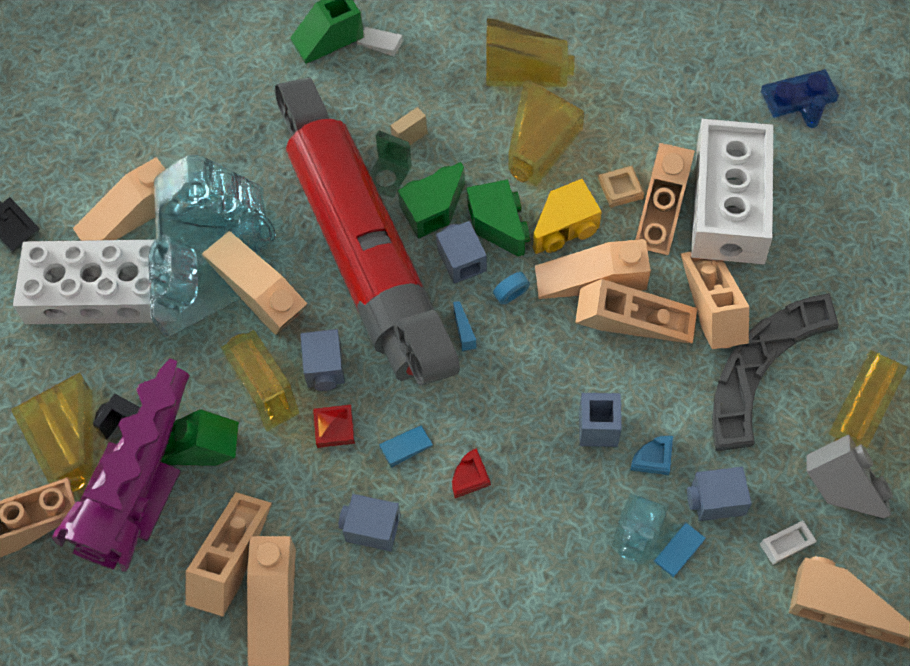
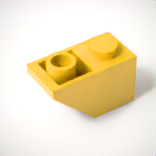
M583 179L550 191L534 231L533 250L535 254L545 250L547 253H553L561 249L565 242L577 237L580 240L587 239L600 228L602 211Z

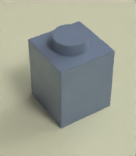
M470 221L460 225H449L441 232L436 233L437 250L454 284L487 271V255Z
M338 329L300 333L303 371L307 387H314L318 391H328L334 389L337 384H344L342 348Z
M581 393L579 406V446L618 447L622 431L621 393Z
M743 466L696 472L691 484L692 486L687 487V499L690 510H697L699 521L745 516L752 504Z
M352 494L350 505L343 506L339 518V529H343L345 541L392 552L401 516L399 503Z

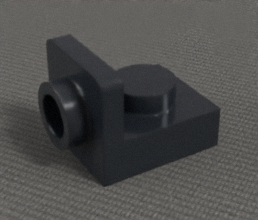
M9 197L3 203L0 201V242L13 253L22 246L23 242H27L37 234L40 228Z
M114 393L111 399L102 404L96 412L93 426L102 438L108 440L116 427L119 426L118 424L121 419L137 414L141 407Z

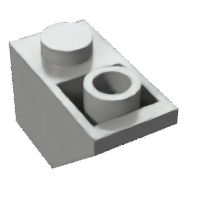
M850 435L807 454V473L827 504L880 518H886L891 515L889 499L893 498V494L883 476L876 478L870 468L873 466V462L868 451L862 444L856 446Z

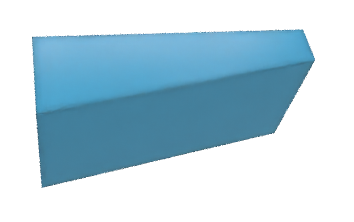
M460 301L453 302L462 351L477 349L476 338Z
M421 425L379 444L380 450L391 468L433 446Z
M685 523L654 562L674 578L702 545L705 537L688 523Z

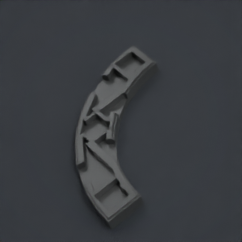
M830 293L808 297L785 306V309L776 312L769 318H764L749 331L748 344L735 347L722 371L714 396L712 432L715 451L754 446L752 410L759 382L770 365L785 350L810 336L837 330L839 324Z

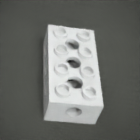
M702 119L696 148L691 258L765 264L772 241L773 125ZM734 177V178H738V179H736V180H729L728 178Z
M167 239L23 242L13 307L25 324L170 322L176 258Z

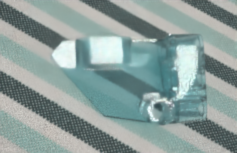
M190 155L181 158L157 175L153 183L156 240L151 245L148 255L150 318L166 338L241 299L202 256L204 251L230 231L259 256L261 249L273 242L276 235L273 224L266 217L263 188L251 180L200 155Z

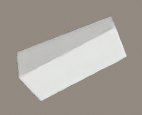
M365 27L364 38L358 40L357 44L395 57L403 42V37L399 34Z
M801 521L764 539L760 546L772 565H775L817 541L804 521ZM798 529L802 530L808 541L805 542Z

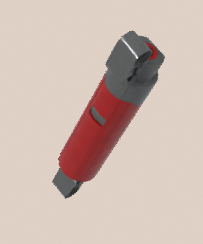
M310 77L276 84L275 97L277 105L292 136L286 146L288 158L375 351L386 355L396 379L400 381L415 377L417 383L423 386L458 375L460 365L455 348L428 297L347 126L341 120L329 119L324 103Z

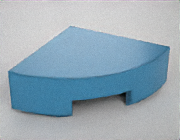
M673 436L654 438L653 441L641 447L633 457L630 470L669 475Z

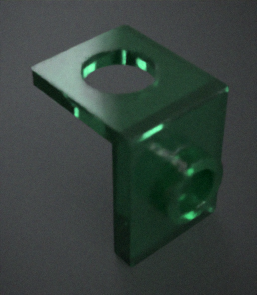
M379 130L375 136L378 160L370 171V176L379 193L394 198L412 167L410 143ZM383 170H389L395 174L396 180L391 186L383 187L377 184L375 180L376 175Z

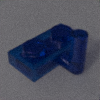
M826 69L765 84L761 88V93L773 118L800 111L809 128L818 126L826 104L837 102L839 97Z

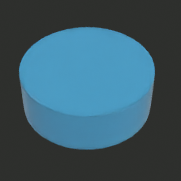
M516 272L500 282L493 290V294L500 304H508L528 290L530 282L523 272Z

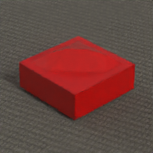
M351 404L313 409L317 448L355 444Z

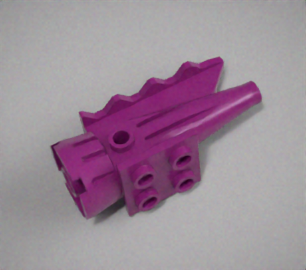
M169 358L159 369L156 378L138 385L136 391L142 404L139 412L121 419L118 424L122 433L121 440L118 444L108 443L79 502H75L52 536V540L61 547H63L65 541L75 545L72 553L94 564L114 570L117 563H119L121 571H128L138 538L148 542L181 473V470L160 462L168 445L182 396L190 377L187 372L177 368L176 360Z

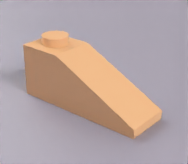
M155 157L127 173L76 224L73 230L81 241L117 240L181 203L182 200L174 180L158 158Z
M230 231L202 253L204 259L275 335L299 316L308 304L281 274Z
M646 239L608 242L535 265L538 299L579 296L580 288L600 279L645 291L647 290L651 273Z
M692 252L681 253L700 325L712 350L748 344L749 305L724 261L691 258Z
M600 279L580 288L575 323L600 331L692 344L697 308Z
M235 492L186 570L185 605L222 617L224 616L239 590L248 567L250 536H260L271 508V502Z
M250 536L247 570L248 666H289L296 548L290 536Z
M805 557L798 567L789 609L790 614L910 649V621L847 569L835 566V562L824 557H812L811 559Z

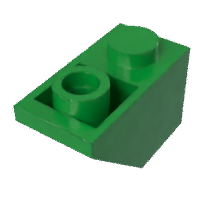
M320 0L314 4L290 37L292 44L305 64L364 38L361 11L353 0Z
M461 162L452 166H444L434 174L421 180L410 181L398 190L399 207L418 239L450 225L465 185L464 166Z
M509 180L467 187V206L476 235L517 257L525 255V243L530 242L529 229L526 221L520 222L518 215L522 211L520 197L517 191H511Z
M202 409L175 420L168 445L160 462L167 465L217 466L234 459L236 456L239 422Z

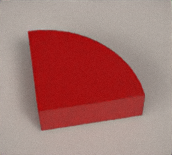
M477 448L465 454L453 475L452 490L454 498L491 485Z

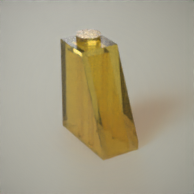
M487 18L486 86L567 87L568 75H574L575 56L568 55L567 40L494 18Z
M529 79L524 82L509 148L508 170L518 181L523 183L529 181L537 186L583 130L585 111Z
M255 330L246 334L235 335L227 344L221 346L229 367L266 432L300 414L290 383Z
M870 350L867 352L831 425L828 435L834 437V441L850 435L856 446L862 444L867 450L908 367L875 351Z
M79 372L10 409L48 483L68 478L72 492L82 488L86 483V479L93 475L92 390Z

